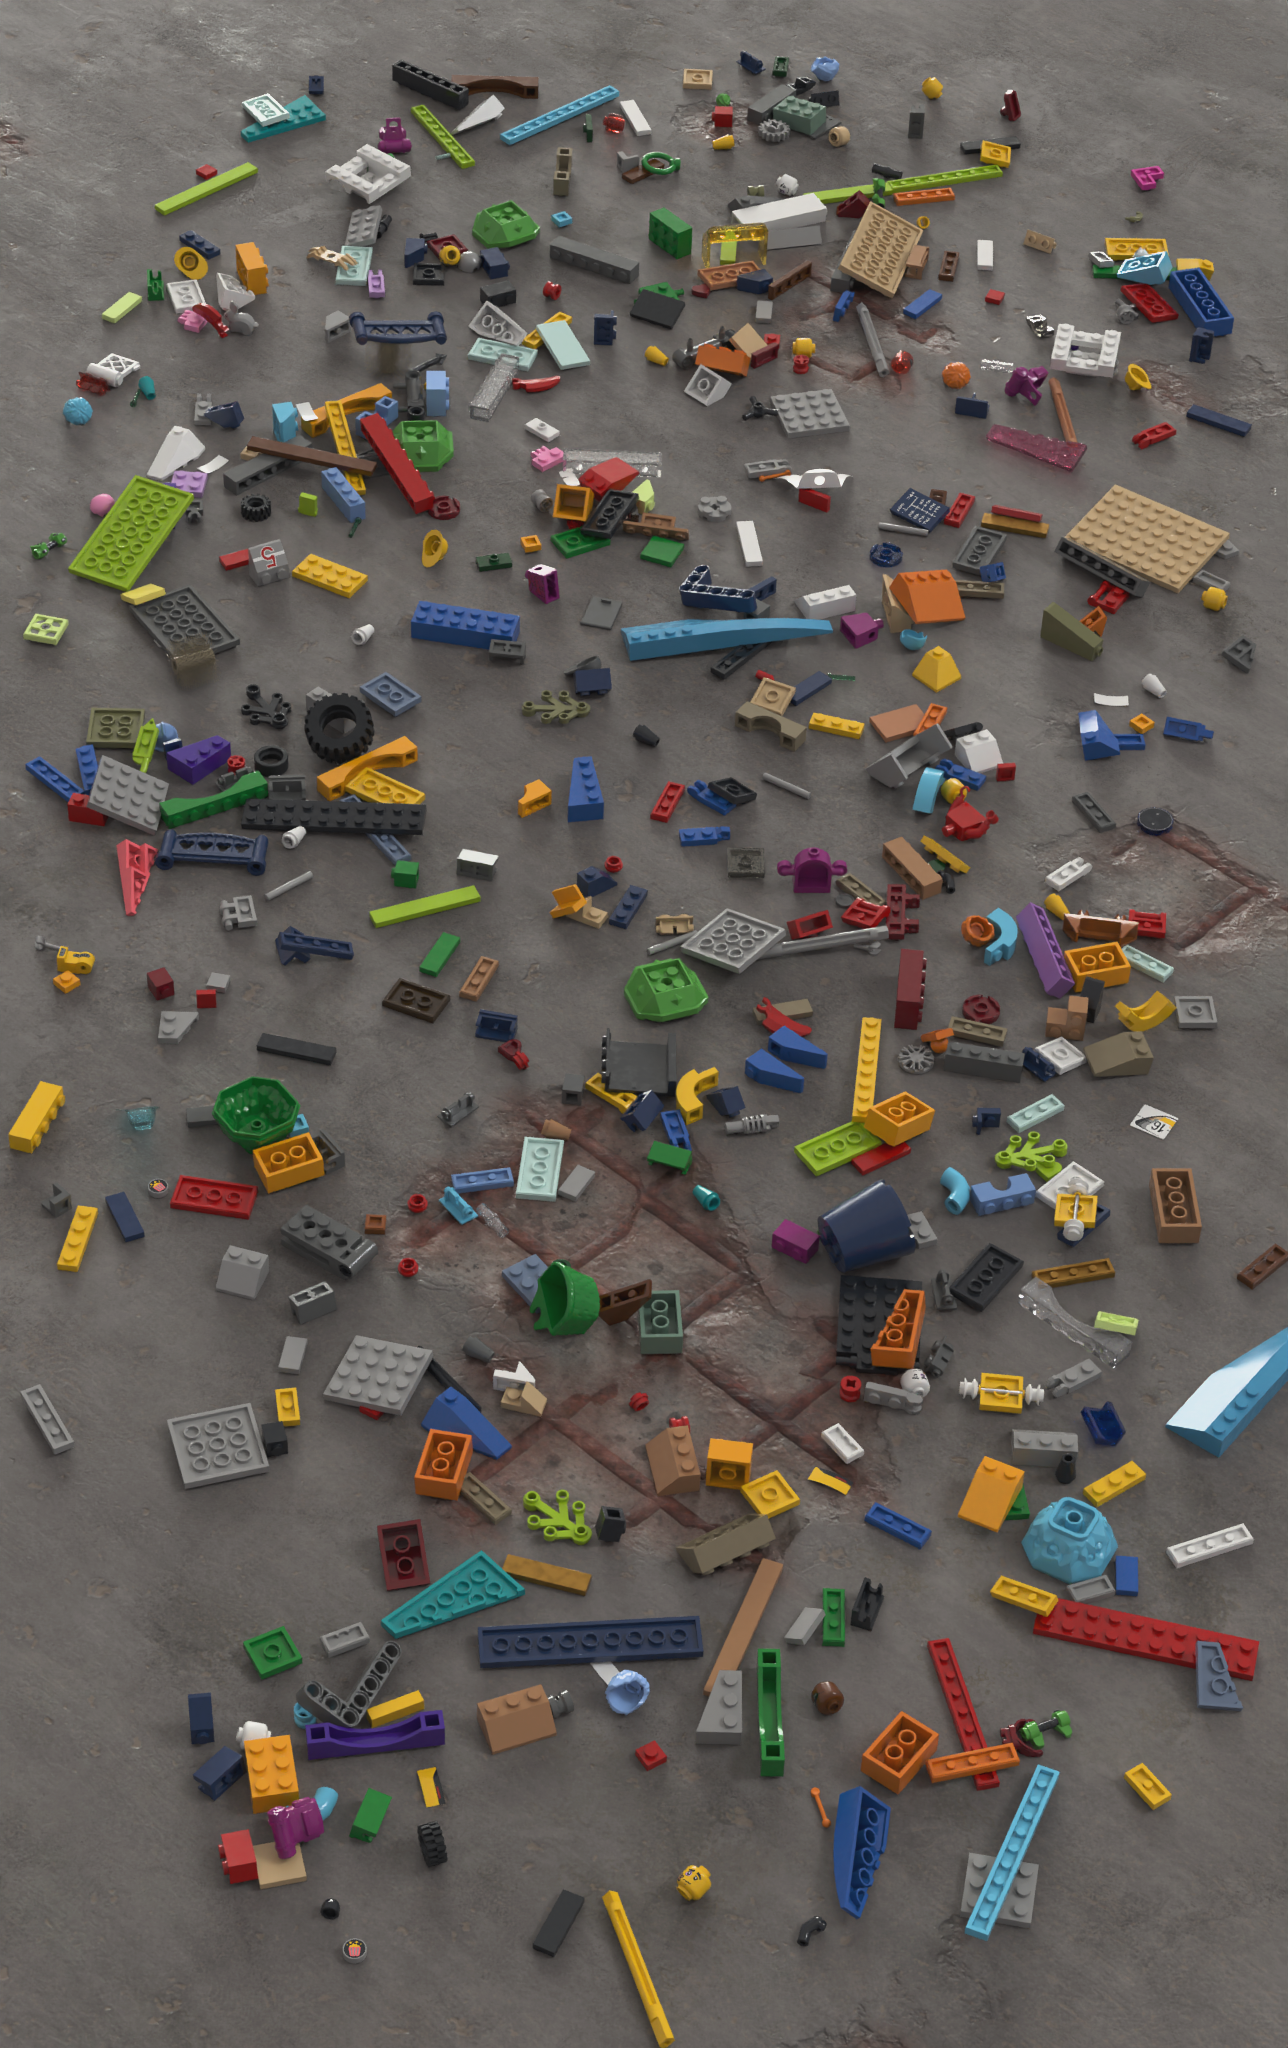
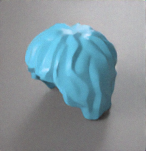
M78 397L69 399L63 409V415L66 420L75 425L86 424L93 412L89 402L84 398Z

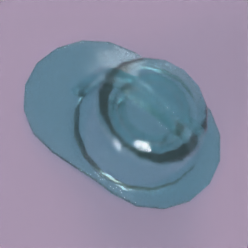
M160 1107L116 1110L126 1111L131 1126L136 1130H144L153 1127L156 1110L160 1109Z

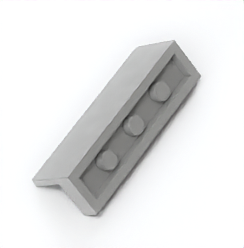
M820 226L764 231L758 234V240H762L763 250L818 245L822 243Z

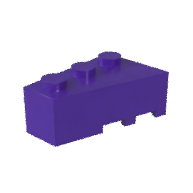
M216 735L167 752V768L194 785L227 763L228 758L231 757L230 742Z

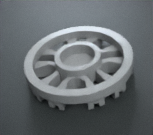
M911 1044V1046L908 1045L907 1048L901 1049L898 1063L906 1072L923 1074L933 1068L934 1056L929 1048L925 1049V1046L922 1047L920 1045V1047Z

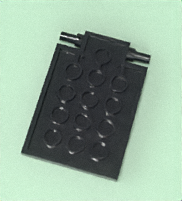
M841 1275L836 1365L856 1368L858 1373L897 1376L898 1372L910 1370L907 1368L872 1366L871 1347L878 1340V1335L881 1330L883 1331L888 1317L892 1315L894 1306L903 1290L922 1291V1281ZM920 1339L914 1369H919L920 1366Z

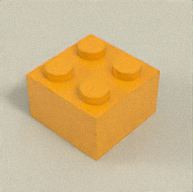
M710 1438L706 1486L740 1490L741 1486L749 1483L753 1443Z

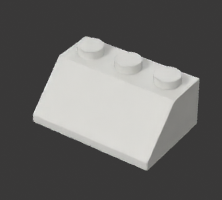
M847 585L802 596L795 600V604L806 619L820 620L855 611L856 594Z

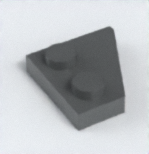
M1242 635L1223 650L1221 656L1248 674L1251 669L1256 644Z

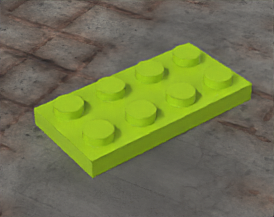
M851 1121L795 1146L794 1153L817 1177L882 1145V1142L877 1136L864 1128L865 1123Z

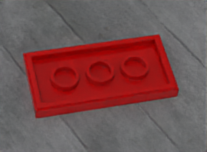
M1139 283L1121 286L1120 291L1133 304L1135 303L1136 307L1152 323L1178 319L1179 314L1149 284Z
M180 1175L170 1202V1208L249 1220L258 1194V1186Z

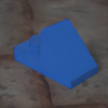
M1003 562L980 567L982 582L1006 579Z

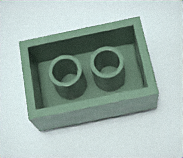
M788 96L773 108V120H782V123L786 122L790 129L811 135L826 121V106L798 99L794 96Z
M679 1290L652 1291L651 1299L637 1311L641 1354L682 1353L683 1330Z

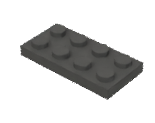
M975 526L953 561L952 568L981 576L980 567L992 564L1004 545L1007 534Z

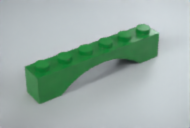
M259 771L243 775L231 788L213 796L197 799L173 798L160 802V817L168 829H172L245 805L248 798L268 797V783Z
M758 1649L756 1667L760 1776L783 1777L785 1753L781 1715L780 1649Z

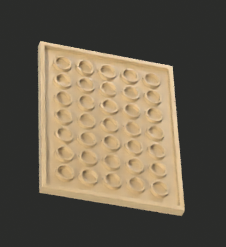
M1115 484L1065 538L1076 541L1152 583L1179 593L1229 539L1230 533Z

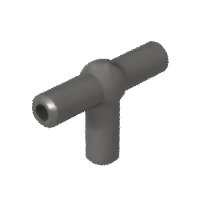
M1120 299L1115 301V304L1118 306L1125 304ZM1136 304L1129 305L1134 313V319H1138L1139 314L1134 311L1138 309Z

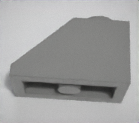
M338 310L326 316V343L351 332V325L347 315Z

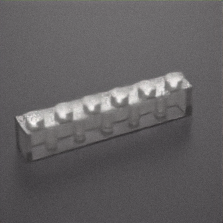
M501 353L499 358L495 360L494 366L490 368L489 375L485 377L483 385H480L478 393L474 395L473 401L469 403L468 412H470V419L484 422L490 421L510 387L512 378H515L519 371V357Z
M564 448L563 473L584 474L589 468L618 457L638 470L639 474L637 476L661 477L662 452Z

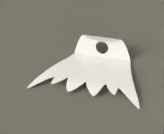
M814 469L805 472L801 476L791 475L777 478L786 479L797 489L842 487L845 478L850 475H837V473L831 470Z

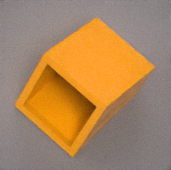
M557 484L553 518L586 522L592 512L594 493L590 488Z

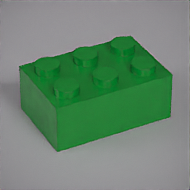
M663 207L650 213L649 240L675 259H680L691 254L692 227Z

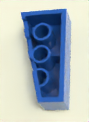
M592 756L574 758L568 803V822L603 819L604 801Z

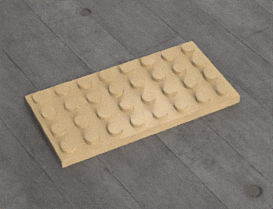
M870 201L838 269L857 281L868 285L870 288L881 292L883 295L893 298L907 268V260L914 245H917L923 230Z

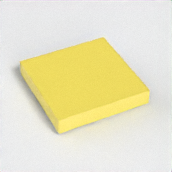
M148 584L122 593L120 596L125 602L139 605L164 596L166 592L162 587Z

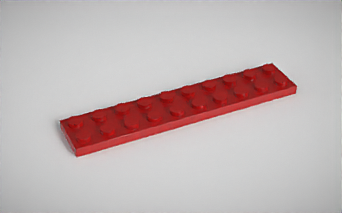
M1058 1598L1057 1604L1048 1617L1037 1613L1033 1634L1193 1669H1196V1642H1219L1228 1665L1227 1670L1230 1677L1248 1681L1253 1680L1259 1641L1060 1598Z

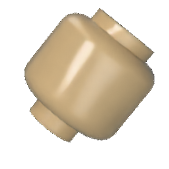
M842 126L832 128L828 135L829 142L835 147L846 145L850 140L848 129Z

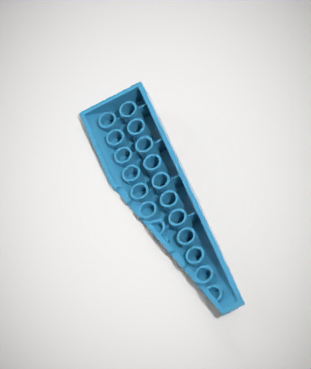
M798 618L687 619L621 628V634L630 661L833 633L829 620Z
M1288 1327L1211 1374L1166 1423L1165 1427L1219 1458L1288 1381Z

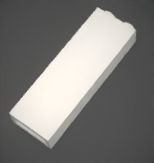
M814 193L734 210L732 211L731 224L733 227H738V233L745 240L758 237V234L764 231L792 229L825 222L827 208Z

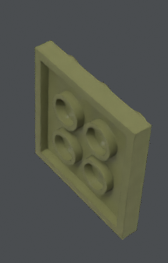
M91 708L86 745L93 744L94 748H135L140 727L144 726L145 709Z

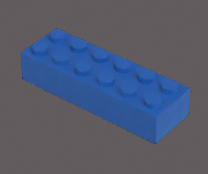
M1191 268L1171 271L1168 287L1194 326L1214 331V336L1232 334L1234 317L1201 269Z
M419 601L411 620V638L488 650L490 649L491 639L516 642L520 633V616L437 604L428 601Z

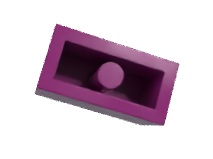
M785 1219L772 1234V1248L807 1264L819 1250L820 1237L818 1234Z

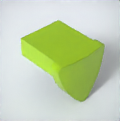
M302 492L299 496L298 512L316 517L318 513L317 496Z

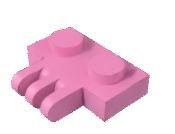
M185 310L181 317L178 318V322L184 324L185 330L197 333L208 322L199 314L189 310Z
M543 446L530 453L533 458L532 465L542 472L567 460V454L557 447L549 450Z

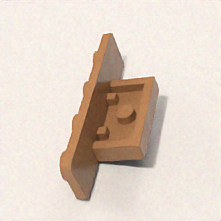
M643 512L641 523L623 521V530L631 534L642 533L646 536L657 535L661 538L671 537L677 540H689V530L675 528L676 517Z

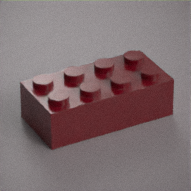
M901 949L894 1028L917 1030L918 1022H922V1011H919V1009H923L926 971L922 970H926L927 959L923 958V950Z

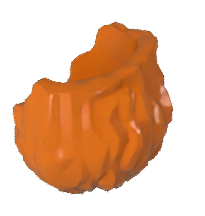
M959 362L949 363L942 372L944 383L953 389H962L971 378L968 367Z
M979 915L967 917L961 925L962 935L971 945L981 947L994 938L993 924Z

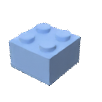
M426 371L427 416H446V410H449V377H446V371Z

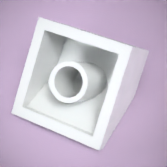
M700 364L684 392L709 406L724 398L732 383Z
M987 729L956 739L955 756L965 768L978 773H984L996 769L997 764L1003 763L997 741Z

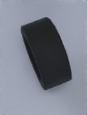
M275 745L261 747L254 754L255 770L265 777L284 774L288 769V753L282 747ZM267 759L280 760L278 763L268 764L263 762Z

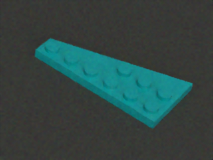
M304 95L283 107L289 113L290 118L264 127L256 122L243 129L241 136L249 143L325 121L326 115Z
M481 1550L383 1618L381 1626L397 1639L525 1595V1589Z

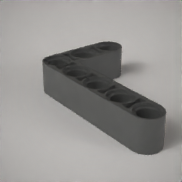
M394 1641L386 1642L374 1654L345 1701L319 1682L310 1680L297 1692V1703L323 1723L354 1728L360 1722L402 1653L400 1646Z

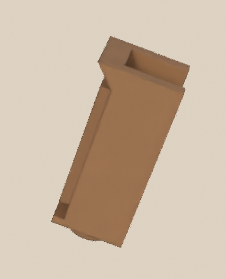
M914 245L906 263L908 269L905 277L922 280V272L929 258V247Z

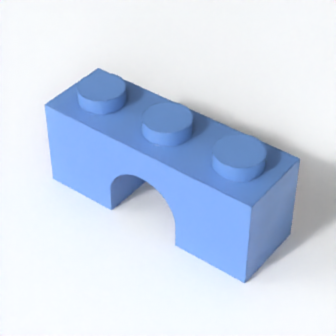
M384 396L375 403L374 414L378 413L381 418H384L387 426L398 418V401ZM364 411L355 418L356 435L364 439L366 438L361 431L360 419L373 415L367 411Z
M1025 1173L1008 1177L1007 1190L1004 1191L995 1189L990 1181L972 1185L970 1201L978 1216L1033 1204L1036 1189L1028 1174Z

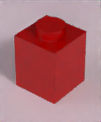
M715 106V112H712L714 127H732L733 107Z

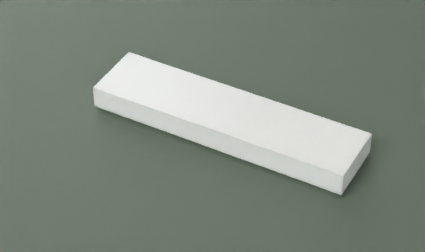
M621 101L620 108L636 135H650L651 128L635 101Z
M753 521L736 522L746 567L763 566Z
M1243 1523L1168 1547L1166 1553L1177 1569L1251 1545L1254 1539Z

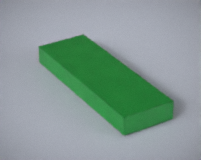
M443 932L420 965L419 972L437 977L459 945L460 937Z
M823 1588L822 1609L826 1615L822 1619V1646L845 1647V1589Z

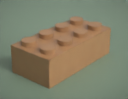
M1152 1168L1149 1188L1158 1242L1199 1243L1202 1225L1192 1169Z

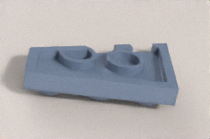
M1197 1641L1195 1644L1197 1708L1242 1711L1243 1706L1235 1692L1236 1687L1234 1682L1231 1681L1227 1670L1228 1665L1220 1643Z

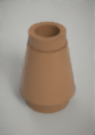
M546 1119L541 1134L545 1135V1138L569 1140L572 1129L552 1119Z

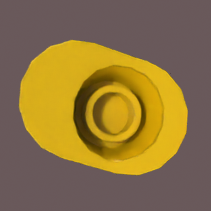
M182 247L176 252L174 257L175 265L187 277L199 280L206 275L208 264L198 252L191 247Z
M1130 364L1125 375V382L1129 389L1140 390L1142 387L1151 389L1152 387L1146 372L1138 365Z
M431 530L423 540L422 564L427 568L434 566L447 553L448 543L442 537L440 531Z

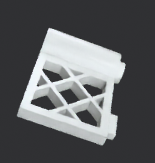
M111 354L98 364L91 363L87 368L86 376L89 379L118 387L122 384L123 378L132 371H137L140 365L137 361Z

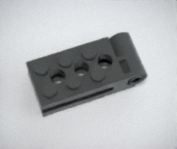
M305 1205L281 1227V1234L284 1235L281 1239V1245L345 1281L352 1279L378 1254V1248L371 1240H362V1235L308 1205Z

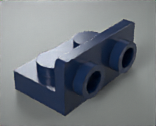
M611 310L610 315L595 314L594 345H613V339L616 340V330H613V328L617 325V316H614L613 310Z

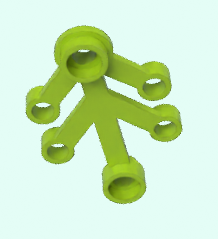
M1032 1131L1028 1133V1141L1022 1150L1014 1153L1016 1148L1021 1146L1022 1138L1013 1135L1010 1137L1007 1149L995 1155V1162L1002 1169H1007L1014 1165L1027 1171H1035L1037 1163L1045 1167H1053L1055 1165L1054 1156L1063 1157L1067 1154V1144L1064 1140L1057 1139L1052 1145L1032 1149L1040 1141V1134ZM1047 1153H1052V1154H1053V1155H1045L1044 1157L1038 1156V1155L1047 1154Z
M559 1490L556 1493L559 1513L542 1502L540 1496L535 1491H529L524 1495L523 1506L526 1510L535 1511L538 1509L551 1518L540 1519L537 1515H531L527 1519L529 1529L545 1528V1540L572 1539L575 1544L584 1545L592 1537L591 1529L584 1524V1502L576 1501L572 1505V1512L576 1515V1524L569 1520L567 1506L569 1493L566 1490ZM555 1527H564L567 1530L557 1531Z

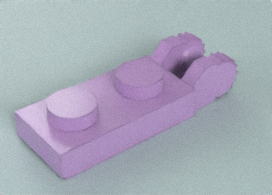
M369 270V298L385 297L382 270H378V275H373L372 270Z

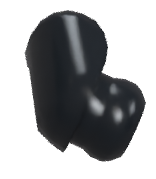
M943 870L937 871V874L942 877L943 885L946 886V892L949 894L954 893L955 882L953 876L945 873Z
M814 1916L802 1924L797 1943L800 1946H808L811 1933L815 1930L818 1932L824 1931L827 1926L826 1921L822 1920L820 1916Z

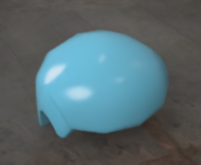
M910 629L903 630L900 634L901 643L910 650L921 649L927 639V636H923V632L917 633Z

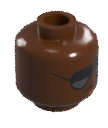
M820 1682L812 1691V1702L821 1714L832 1715L838 1712L844 1704V1696L833 1682Z

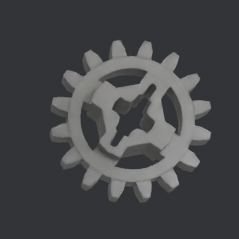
M769 119L768 122L763 121V123H760L758 133L759 136H762V139L766 138V141L780 142V140L784 141L785 138H789L790 128L789 125H786V122L782 123V120Z

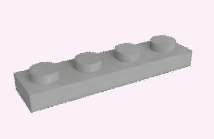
M39 1384L20 1391L21 1398L54 1455L74 1448L73 1439L42 1386Z

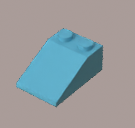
M1167 251L1127 259L1123 262L1116 275L1122 279L1149 285H1159L1165 282L1172 269V264Z

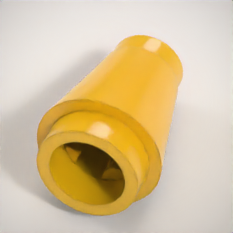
M725 135L712 141L714 150L735 147L732 135Z
M649 346L645 352V357L648 361L665 366L669 361V358L656 346Z
M1053 893L1045 899V908L1061 920H1064V913L1070 914L1059 895Z

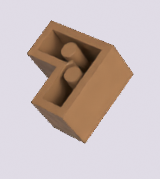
M1069 995L1067 1009L1048 1007L1045 1037L1059 1038L1062 1036L1064 1039L1083 1041L1088 998Z

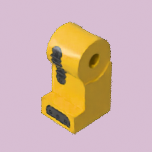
M61 946L57 955V970L60 972L69 970L71 973L89 974L94 965L95 957L89 952L68 951V947Z

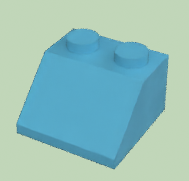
M292 402L272 404L273 432L277 441L286 442L296 437L298 424L295 418L298 417L297 409L293 407Z

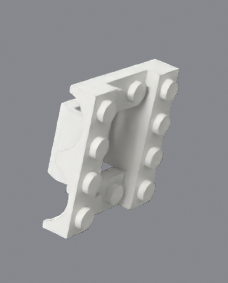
M366 144L357 150L356 157L341 167L334 165L325 171L326 182L329 183L332 179H336L343 185L347 193L351 194L353 192L366 199L367 203L370 204L411 177V169L409 165ZM365 168H369V172L361 177L356 175Z
M1059 324L1050 369L1066 371V373L1113 378L1121 332L1105 330V335L1074 331L1073 325ZM1071 345L1102 350L1101 354L1081 352L1079 350L1073 351L1071 350Z

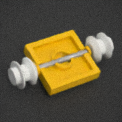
M1075 1178L1069 1182L1068 1194H1057L1054 1226L1064 1227L1063 1234L1066 1239L1071 1241L1080 1240L1083 1237L1084 1228H1095L1098 1196L1088 1195L1089 1185L1084 1179Z
M981 1373V1384L979 1387L976 1379L970 1383L967 1382L966 1378L964 1382H960L959 1394H963V1399L966 1395H971L972 1400H974L978 1392L980 1395L979 1410L1021 1414L1022 1399L1024 1397L1028 1405L1031 1401H1036L1037 1406L1044 1399V1389H1040V1385L1037 1389H1034L1029 1384L1026 1387V1392L1023 1390L1022 1376Z

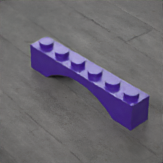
M442 1710L419 1712L402 1722L370 1729L346 1728L331 1723L305 1725L308 1760L445 1745V1726Z

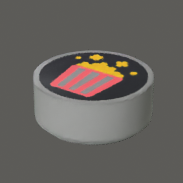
M154 1179L149 1182L148 1192L150 1196L162 1198L168 1194V1183L165 1180Z
M353 1938L344 1943L343 1957L347 1962L356 1964L366 1958L367 1947L362 1940Z

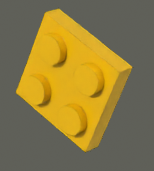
M983 140L980 161L986 164H997L999 167L1009 168L1011 147Z
M778 1470L741 1486L740 1492L757 1514H767L768 1519L800 1505L799 1497Z

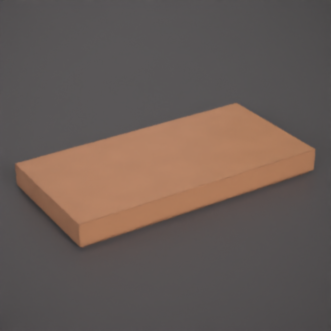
M752 260L699 269L697 275L708 285L711 291L737 286V275L757 271L760 268Z

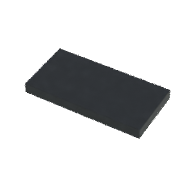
M609 489L580 529L581 534L611 539L638 501L639 494Z
M989 1243L949 1287L950 1294L983 1312L1023 1267L1024 1261Z

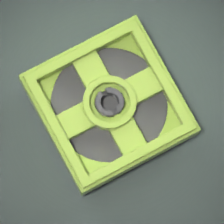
M35 614L23 637L26 640L57 645L69 625L68 620Z

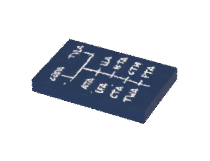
M909 488L893 505L890 512L921 529L929 530L928 533H931L950 512V509Z

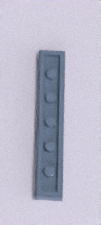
M355 794L339 800V802H361ZM365 833L395 866L397 860H411V854L392 834Z

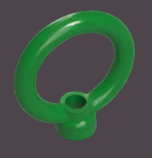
M661 152L647 153L641 161L642 166L647 171L657 175H667L675 170L679 171L681 165L680 158L673 159L671 156ZM651 158H661L669 162V168H654L647 161Z

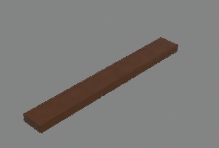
M252 436L247 444V450L329 468L337 467L339 470L372 476L377 468V462L255 436Z

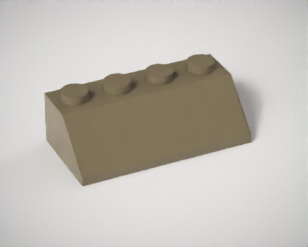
M748 1513L676 1547V1550L693 1573L708 1575L714 1572V1568L719 1565L721 1567L733 1563L732 1559L738 1556L743 1558L750 1555L751 1550L755 1548L762 1549L769 1546V1542L776 1539L767 1514Z

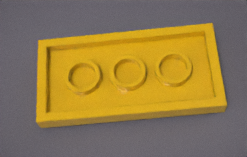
M1105 238L1107 256L1113 261L1133 258L1134 253L1140 247L1145 249L1149 255L1164 251L1168 253L1166 239Z
M313 554L307 556L292 571V577L347 598L354 595L368 581V575Z
M368 767L362 770L345 786L346 792L352 795L355 794L358 798L369 803L421 804L425 800V793Z

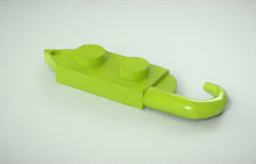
M153 718L140 727L132 755L133 761L141 765L140 771L144 773L147 772L149 762H151L159 735V729L156 728Z

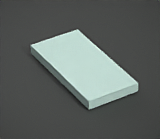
M269 94L242 102L243 108L263 127L290 118L289 113Z
M342 246L341 254L346 255L348 253L356 260L357 264L352 266L344 262L348 267L347 271L338 266L336 285L367 286L373 247Z
M565 320L536 325L538 334L561 370L590 365V359Z
M478 338L468 354V360L528 372L538 355V350Z
M524 1138L516 1189L517 1199L556 1202L564 1140Z

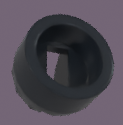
M333 1898L325 1900L321 1907V1915L327 1919L338 1918L340 1913L339 1902Z

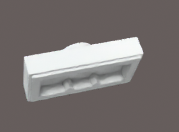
M538 418L525 424L527 431L547 442L559 436V430Z
M839 1423L822 1432L821 1437L846 1464L864 1455V1450Z

